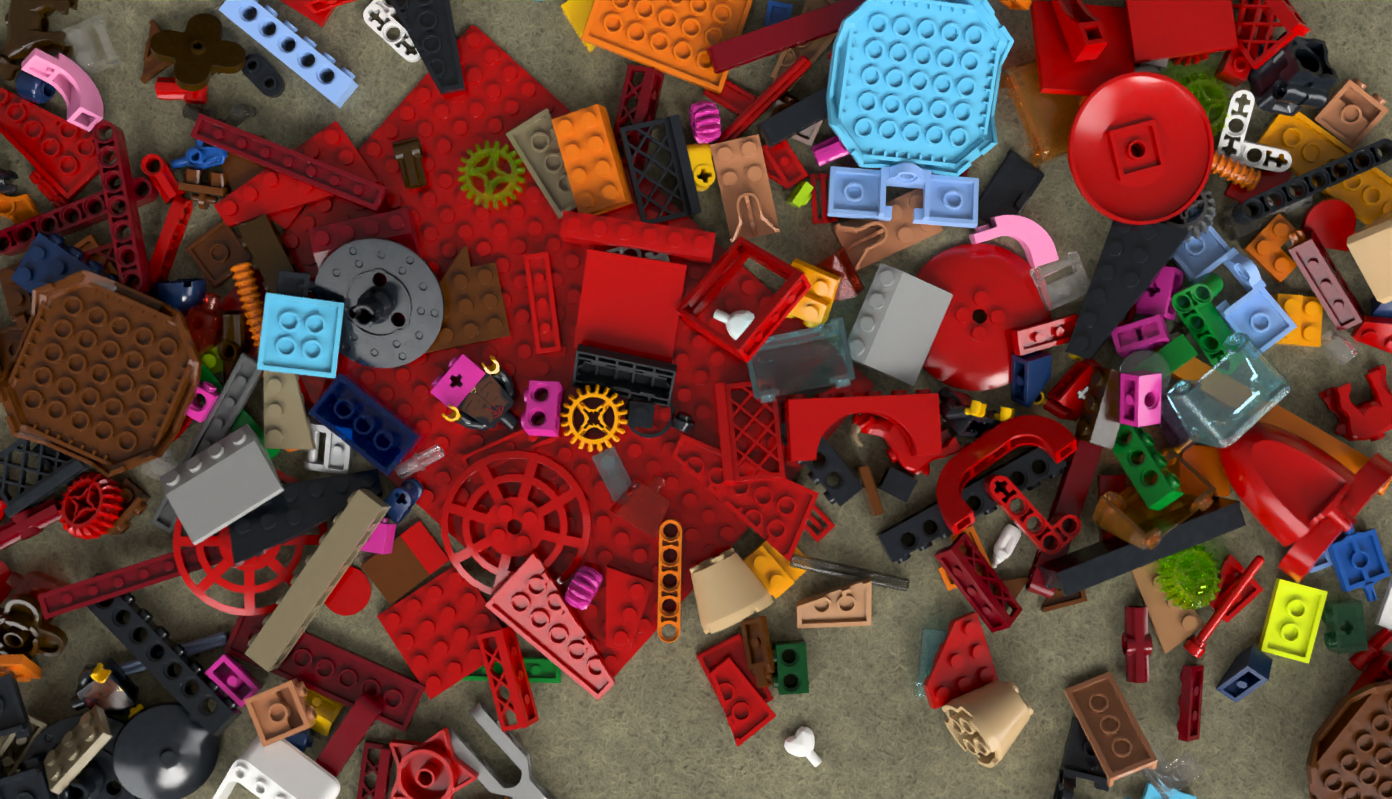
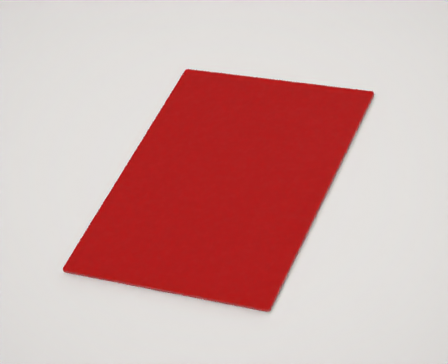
M470 26L457 40L466 90L441 95L428 72L358 150L379 180V185L388 189L379 212L334 195V197L309 204L288 230L281 235L299 272H309L310 279H314V283L319 270L313 255L308 229L404 208L412 211L421 256L430 265L439 283L463 247H468L472 267L497 263L511 336L426 353L408 364L393 368L365 366L338 352L336 378L298 374L300 391L303 393L305 404L325 422L354 426L352 446L397 487H400L408 478L417 479L423 486V494L416 504L440 525L447 494L455 480L466 470L460 456L523 427L520 420L512 431L501 422L495 429L489 428L486 431L468 429L455 421H448L442 416V413L450 415L452 410L430 392L434 388L431 384L440 374L445 375L450 369L448 364L456 355L461 357L462 354H466L482 369H484L482 362L488 367L493 365L494 362L489 356H494L499 366L512 377L516 390V397L514 399L517 403L510 411L521 419L522 413L526 412L527 403L524 401V392L526 388H529L530 380L559 382L564 388L561 412L568 413L569 409L563 407L564 403L570 405L573 403L568 396L572 394L576 399L579 397L576 392L578 388L572 387L577 348H573L587 250L607 251L620 247L611 245L585 246L565 243L559 236L562 218L559 219L506 136V133L546 108L549 109L552 119L572 112L476 26ZM418 136L423 151L422 163L427 185L416 189H406L400 163L398 164L395 157L393 142ZM623 165L634 203L599 214L598 216L640 222L628 167ZM643 178L639 184V190L646 196H649L654 186ZM656 189L651 199L663 206L667 197ZM671 201L666 209L674 214L682 212ZM649 202L644 209L646 219L656 218L661 209ZM663 212L661 217L667 216L668 214ZM688 216L656 223L703 231ZM716 241L714 242L711 264L687 261L677 256L668 255L670 262L687 264L682 301L688 297L697 284L712 269L713 265L726 252ZM628 249L624 252L626 255L638 256L637 252L633 249ZM640 249L644 258H647L645 253L652 252L654 256L658 255V252ZM549 252L562 351L536 354L524 255ZM741 266L699 315L698 319L735 342L736 340L727 331L726 323L713 318L716 309L728 314H732L735 311L748 310L756 317L775 294L745 267ZM252 267L251 270L255 271L253 277L257 278L255 283L259 285L258 293L262 294L260 300L265 302V293L267 291L262 284L264 278L260 271L257 272ZM234 287L210 315L211 319L221 328V312L240 310L246 313L245 309L241 307L243 302L239 301L241 295L237 294L238 287ZM308 293V298L313 299V293ZM397 312L398 319L405 322L404 315ZM679 315L672 364H677L678 367L671 401L674 405L675 414L678 411H682L692 415L695 425L691 427L690 432L680 431L671 426L664 434L658 437L645 438L634 433L627 424L620 423L619 428H623L625 433H615L620 439L619 442L611 438L609 439L612 444L611 448H608L604 442L602 443L603 451L599 452L597 444H594L593 451L589 452L587 443H585L583 449L578 448L581 442L579 439L574 444L570 443V440L574 437L573 433L568 436L564 435L565 431L570 430L569 425L566 427L561 426L562 422H568V417H561L559 427L561 438L531 451L549 457L562 465L574 476L587 499L591 515L589 544L577 569L558 588L565 598V593L579 568L584 565L602 574V583L586 609L581 610L571 606L570 603L568 604L613 676L617 675L658 628L659 530L661 523L668 518H674L682 526L681 602L694 589L689 569L710 557L714 558L730 549L749 527L747 523L672 457L681 434L721 450L714 383L725 382V384L775 379L780 424L785 421L784 401L790 399L783 385L825 363H828L830 369L833 370L838 383L837 386L823 392L831 393V398L841 397V393L856 392V397L866 396V392L874 388V384L863 373L844 358L814 329L805 326L802 319L786 317L749 362L746 363L687 325ZM245 317V337L251 344L250 354L258 359V354L255 353L257 347L253 346L255 341L251 339L253 334L248 330L250 325L246 324L248 318ZM454 376V387L463 385L461 382L462 376ZM771 386L760 387L755 395L766 402L771 396ZM581 389L583 394H586V389ZM742 389L731 390L732 400L739 405L749 395ZM548 392L541 393L538 401L545 400L548 397ZM618 396L614 400L615 403L621 400L624 401V404L618 407L619 411L625 410L629 398ZM591 397L582 402L590 409H597L605 400ZM751 398L743 408L754 416L762 405L754 398ZM771 401L768 405H769L771 408H773V404H772V401ZM655 404L652 429L634 428L644 434H655L662 431L670 421V405L667 407ZM733 405V413H734L735 410L737 409V407H735V406ZM610 406L604 414V421L612 429L615 415ZM576 408L574 423L577 430H579L585 418L582 412ZM603 408L599 412L595 411V414L585 409L590 417L587 426L595 423L596 425L600 424L604 428L598 419L599 413ZM765 408L757 419L768 427L774 419V414ZM740 411L734 418V423L743 429L751 418ZM620 415V419H625V415ZM849 415L834 422L825 431L823 438L827 441ZM545 416L538 417L536 421L545 418ZM754 421L746 433L757 440L765 429ZM775 424L771 428L773 432H775ZM592 427L583 436L589 439H600L606 436V434L599 428ZM735 429V434H736V437H737V435H738L740 432ZM769 432L760 441V444L769 451L777 443L776 438ZM743 435L736 444L737 448L745 454L753 445V442ZM782 444L785 477L791 481L805 464L800 466L797 461L788 462L787 446L785 447ZM756 446L748 457L759 465L767 453ZM776 450L773 454L776 457H778V452ZM772 457L762 467L772 473L780 472L779 463ZM513 459L491 469L490 472L493 478L506 474H524L528 460ZM538 463L534 478L546 483L558 496L571 489L569 484L557 472L546 465ZM481 475L471 479L468 477L458 489L452 503L466 507L475 491L484 484ZM506 482L497 486L504 498L518 496L522 482ZM531 485L528 499L535 502L539 507L551 501L542 490ZM486 491L479 498L473 510L488 513L495 504L489 491ZM574 498L563 505L568 520L567 535L582 538L583 517L577 498ZM555 509L544 516L545 530L559 533L560 520ZM449 513L448 532L467 548L462 531L463 517ZM513 519L509 521L508 528L511 532L518 533L522 530V524L520 521ZM470 520V533L473 543L485 538L486 535L484 523ZM672 523L665 525L663 529L664 533L670 537L675 536L678 532L677 526ZM542 540L534 549L542 562L552 553L557 543ZM492 546L479 552L487 562L496 567L499 566L502 554L497 552ZM563 546L557 559L546 568L553 580L560 577L570 566L579 548ZM671 548L663 552L665 560L670 562L674 561L678 556L677 552ZM526 556L511 557L508 570L516 571L527 559ZM606 566L654 582L629 654L605 646ZM666 574L663 577V582L667 586H673L676 584L677 578L673 574ZM666 599L662 603L666 611H673L677 606L673 599Z

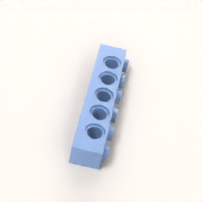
M226 0L219 11L339 108L342 107L359 86L353 81L356 77L345 67L341 70L334 65L336 60L325 51L322 55L316 51L317 45L307 36H304L302 39L295 34L298 29L287 20L284 23L276 18L279 14L270 6L266 5L263 8L257 3L258 0ZM253 10H257L256 17L248 20V14ZM271 26H276L275 33L273 35L268 36V28ZM291 41H295V48L291 51H286V45ZM315 57L314 64L310 67H305L306 59ZM329 72H334L333 80L331 82H324L325 75Z

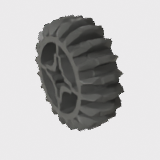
M1204 186L1199 196L1190 206L1178 215L1160 223L1191 231L1190 236L1185 240L1187 243L1190 242L1191 236L1198 240L1200 234H1206L1209 229L1208 226L1214 224L1217 210L1214 208L1216 207V201L1212 199L1211 191H1206V186ZM1201 213V215L1196 220L1188 223V220L1190 218L1195 217L1196 214Z

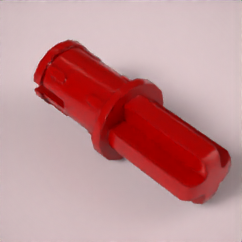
M1382 628L1368 642L1364 641L1360 650L1349 658L1348 661L1356 669L1362 671L1373 658L1380 656L1379 652L1392 640V632L1387 628Z

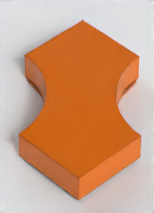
M3 193L0 194V216L9 218L15 225L42 215L30 194L26 193L17 197L6 196Z

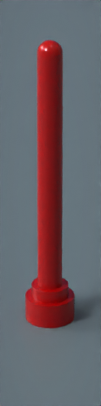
M1262 555L1254 557L1199 634L1193 636L1192 639L1189 638L1183 645L1192 655L1201 658L1207 645L1205 642L1264 563L1265 559Z

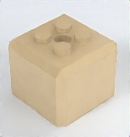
M1392 211L1347 237V246L1376 300L1383 304L1392 301Z

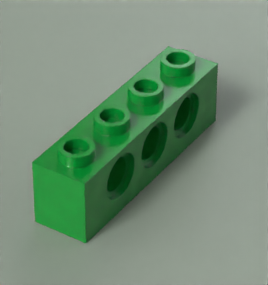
M1121 423L1112 451L1149 509L1161 511L1184 494L1179 487L1181 482L1174 473H1170L1166 467L1168 464L1167 460L1161 453L1156 451L1153 446L1155 442L1147 432H1144L1141 427ZM1132 434L1131 441L1127 443L1128 436ZM1144 454V461L1140 464V457ZM1155 474H1157L1158 479L1156 483L1153 484V477Z

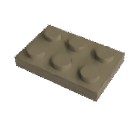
M95 705L89 712H86L75 728L67 732L62 742L45 757L43 762L50 791L59 795L112 737L103 708Z

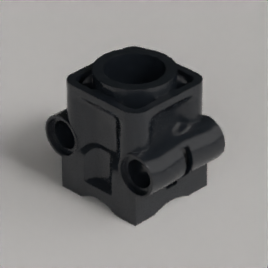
M1285 31V32H1284L1278 39H1276V40H1280V39H1281L1284 35H1286L1288 32ZM1298 35L1257 70L1251 68L1248 75L1250 91L1254 95L1257 106L1270 113L1294 116L1303 107L1312 109L1323 107L1327 100V90L1339 81L1336 70L1329 64L1328 49L1325 41L1316 38H1302ZM1260 44L1258 57L1263 54L1265 45Z

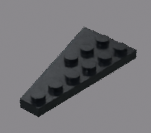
M378 469L282 484L283 492L229 524L234 566L236 568L244 564L243 562L255 556L258 557L279 544L283 545L317 528L319 524L329 519L333 520L340 511L345 510L349 504L347 500L355 490L369 489L378 497L381 496L382 490Z

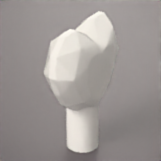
M716 309L713 318L726 323L727 331L734 340H737L755 318L754 314L748 310H740L728 314Z
M801 726L794 736H789L785 739L784 747L788 753L798 757L806 756L814 767H817L822 762L813 750L815 738L813 731L809 727Z

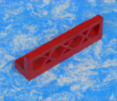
M507 625L497 630L476 635L502 732L526 728L539 721L516 631ZM495 636L497 644L495 652L488 648L486 638ZM495 661L503 666L504 671L501 676L494 671L493 665ZM502 685L509 689L510 697L508 700L501 696L500 688ZM508 709L515 713L517 723L508 724L506 716Z

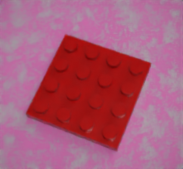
M460 562V564L462 565V567L467 571V569L465 568V566L463 565V563ZM454 566L377 616L419 683L426 686L424 691L430 700L484 665L476 635L504 627L498 617L485 606L487 600L482 592L466 581ZM495 636L486 638L488 648L495 652L497 648Z

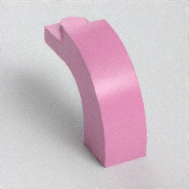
M37 48L24 59L21 70L51 84L63 96L67 105V122L90 132L94 125L103 119L104 108L101 95L92 79L75 62L61 53L53 57Z
M1002 215L990 217L991 228L989 224L974 228L975 233L969 234L972 244H978L1000 236L1014 238L1023 247L1030 267H1037L1059 260L1055 245L1048 233L1036 222L1022 216Z

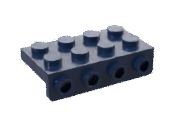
M51 232L50 235L45 233L37 234L11 277L12 281L31 294L33 289L48 283H55L65 279L66 276L82 270H88L120 282L119 276L105 272L102 264L92 259L88 260L84 257L85 253L74 246L69 247L64 243L65 239L54 232Z

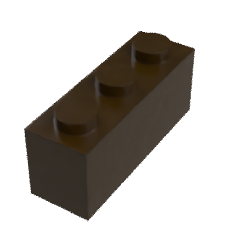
M264 214L238 228L241 233L239 240L243 247L249 249L253 257L250 258V261L255 270L261 272L264 278L262 284L267 293L276 294L278 270L299 272L272 217Z
M1095 366L1083 403L1081 416L1076 427L1075 437L1077 440L1113 449L1121 424L1120 374L1122 372Z

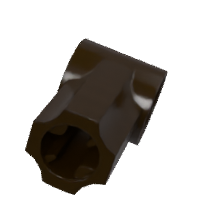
M419 137L393 142L395 157L398 164L400 163L405 188L416 189L427 185L422 163L423 151Z

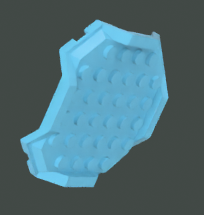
M866 0L842 20L832 48L826 93L828 124L860 167L882 168V166L891 167L900 163H913L923 170H931L933 174L958 177L971 166V163L976 158L986 154L998 144L994 114L1002 65L1014 40L1005 26H1001L987 0Z

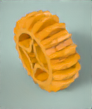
M586 385V394H583L582 390L578 388L576 389L579 395L577 399L572 394L568 396L573 401L572 405L568 403L563 404V407L569 409V412L560 413L561 417H568V422H562L561 426L566 427L569 425L570 430L565 431L564 435L568 436L573 433L574 437L570 440L571 444H574L579 439L581 441L578 446L579 449H583L585 443H587L588 451L592 452L594 444H597V449L600 452L603 451L602 443L604 442L608 448L612 447L609 439L612 438L616 442L620 441L615 433H625V430L619 428L620 423L628 424V420L620 419V415H625L628 412L627 410L619 411L618 407L622 406L624 401L614 402L618 397L617 393L612 394L611 397L607 396L610 388L606 387L602 394L600 393V385L595 386V392H591L590 385ZM591 397L605 400L597 409H590L582 402ZM610 406L615 415L612 429L604 421V414ZM576 408L582 412L585 418L579 430H577L574 423ZM603 408L599 413L598 419L604 428L600 424L596 425L595 423L587 426L590 417L585 409L595 414V411L599 412ZM592 427H597L606 434V436L600 439H589L583 435Z

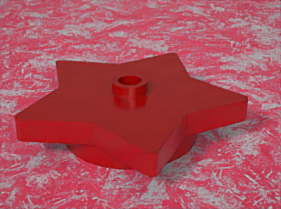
M443 727L423 742L394 739L389 744L398 768L397 778L390 799H453L456 791L475 781L479 776L477 771L455 756L447 727Z

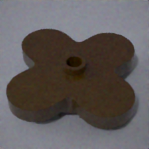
M203 13L193 16L188 21L184 32L162 30L155 33L150 40L152 55L161 62L174 64V80L180 88L187 91L201 90L208 85L212 75L216 73L218 75L220 73L234 74L241 71L246 64L244 48L236 42L222 40L221 21L211 14Z
M15 594L8 601L5 609L0 607V655L24 654L31 661L36 653L56 657L66 648L68 638L65 632L57 626L42 621L43 612L40 603L29 594Z

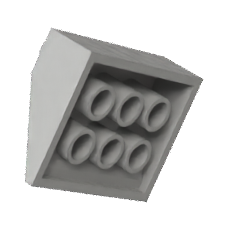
M880 263L841 355L847 360L915 386L953 294L906 272Z
M248 424L160 477L164 492L194 545L199 544L284 491L267 449L264 448L263 440Z

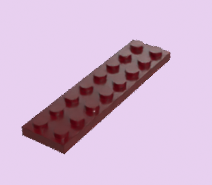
M269 614L255 616L239 615L223 651L262 668L249 658L245 652L249 648V640L263 628L262 622ZM307 631L303 632L280 667L269 671L287 680L297 678L298 682L302 681L307 689L350 708L353 707L361 694L365 692L384 705L377 720L404 732L409 727L426 687L411 677Z

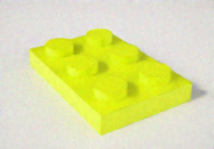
M1276 578L1258 649L1309 664L1328 592Z

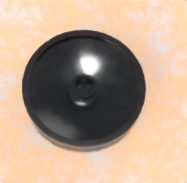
M179 702L153 704L131 716L118 732L112 754L114 770L123 787L140 799H182L198 790L212 774L218 759L219 743L217 736H212Z

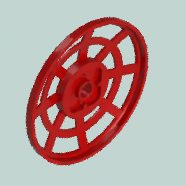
M507 450L493 453L469 466L450 488L441 516V535L444 548L451 563L466 581L490 595H493L504 584L506 578H509L515 572L508 570L511 557L525 555L528 558L542 540L557 543L552 553L543 561L546 568L557 559L564 545L579 548L570 566L560 577L554 580L558 587L572 575L582 561L589 544L591 532V515L588 502L574 476L553 459L536 452L524 450ZM520 458L528 460L524 474H506L493 478L487 464L504 459ZM538 463L546 465L557 472L569 484L571 489L558 496L546 483L534 478ZM478 470L484 484L475 491L467 506L464 507L452 503L462 483ZM506 482H522L518 496H508L505 498L497 485ZM531 485L542 490L551 501L539 507L535 502L528 499ZM486 491H489L495 504L488 513L473 510L479 498ZM574 498H577L583 517L582 538L567 535L568 520L563 505ZM555 509L560 520L559 533L545 530L544 516ZM449 513L463 517L462 531L467 548L455 554L448 535ZM513 519L520 521L522 530L518 533L511 532L508 528L509 521ZM470 520L484 523L486 537L476 543H473L471 538ZM492 546L497 552L502 554L499 566L496 567L487 562L479 552ZM472 556L484 569L495 574L496 578L493 588L474 579L462 567L460 562Z
M276 470L279 479L287 483L298 482L294 477ZM177 517L173 534L174 558L185 584L207 605L233 615L255 616L274 612L278 605L275 603L255 608V593L270 590L283 581L291 587L290 582L294 577L292 572L296 569L301 559L304 545L320 546L319 540L327 532V524L325 521L318 525L319 535L303 534L283 544L296 545L293 558L287 568L276 559L281 544L236 567V569L244 571V586L231 583L221 577L231 566L235 568L229 525L220 530L219 536H210L199 544L194 545L189 536H181L182 523ZM181 546H196L198 560L207 574L198 585L192 581L184 566ZM204 546H219L220 553L224 559L214 569H212L206 559ZM268 565L278 575L267 583L255 585V570ZM216 582L230 591L244 593L245 608H236L222 604L210 598L205 592Z

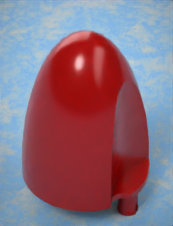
M1255 420L1233 421L1225 425L1219 432L1217 453L1228 482L1253 517L1282 546L1294 543L1308 533L1319 520L1327 516L1341 527L1344 532L1352 527L1350 524L1354 525L1357 519L1353 518L1339 506V501L1353 483L1355 474L1321 448L1290 431Z

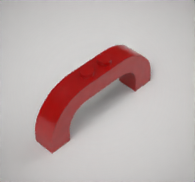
M1037 415L1014 417L1000 423L992 430L984 431L980 438L972 444L964 445L960 452L947 462L939 475L936 496L945 524L956 536L976 522L972 509L962 498L964 486L969 480L1013 449L1024 445L1037 446L1046 451L1058 464L1078 450L1076 437L1059 422Z
M1379 452L1371 457L1355 474L1354 481L1339 501V506L1355 518L1373 496L1392 479V462ZM1328 516L1319 520L1308 533L1295 542L1279 563L1278 568L1299 584L1315 566V563L1327 548L1342 533V528Z

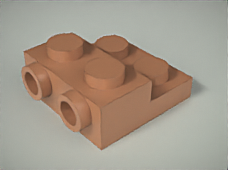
M1356 77L1352 81L1346 78L1331 94L1328 102L1313 117L1315 121L1351 149H1354L1389 111L1383 106L1386 101L1376 93L1370 96L1364 91L1367 86Z
M297 678L244 700L263 747L315 725L314 720L317 719L316 711L312 705H307L304 697L307 695L306 686L302 681L298 682Z

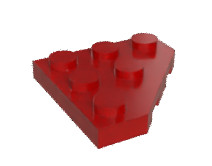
M975 611L968 612L950 621L947 628L949 630L944 643H941L933 660L935 663L931 673L925 678L923 687L930 708L934 710L944 706L954 698L999 680L978 614Z

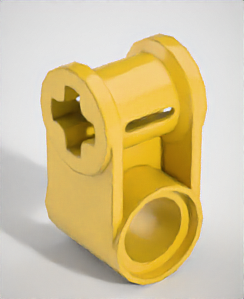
M709 143L688 144L686 146L697 192H703L715 180L711 148ZM700 174L702 178L707 179L705 182H703L702 179H698V176Z

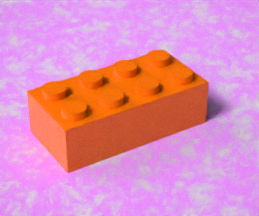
M595 104L552 119L578 213L599 215L633 204L606 107Z

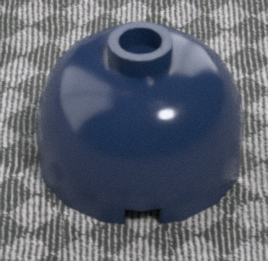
M203 278L177 279L176 281H170V283L169 280L154 282L156 298L178 309L183 313V316H190L191 310L200 308L207 296L206 279Z

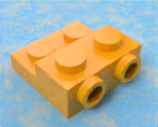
M795 258L791 266L802 271L812 287L787 315V318H800L803 320V324L809 328L821 327L828 320L841 277Z
M1292 294L1271 295L1297 325L1295 329L1276 342L1275 345L1321 347L1323 306L1318 298Z
M766 540L743 559L745 564L775 599L813 566L797 547L789 562Z

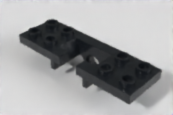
M12 672L0 676V737L15 733L18 740L32 735L33 730L15 674ZM41 755L27 759L25 761L26 770L6 775L0 756V799H55L53 792L50 791Z
M1074 716L1072 717L1053 799H1073L1076 777L1095 781L1094 787L1096 789L1109 791L1107 776L1077 717Z

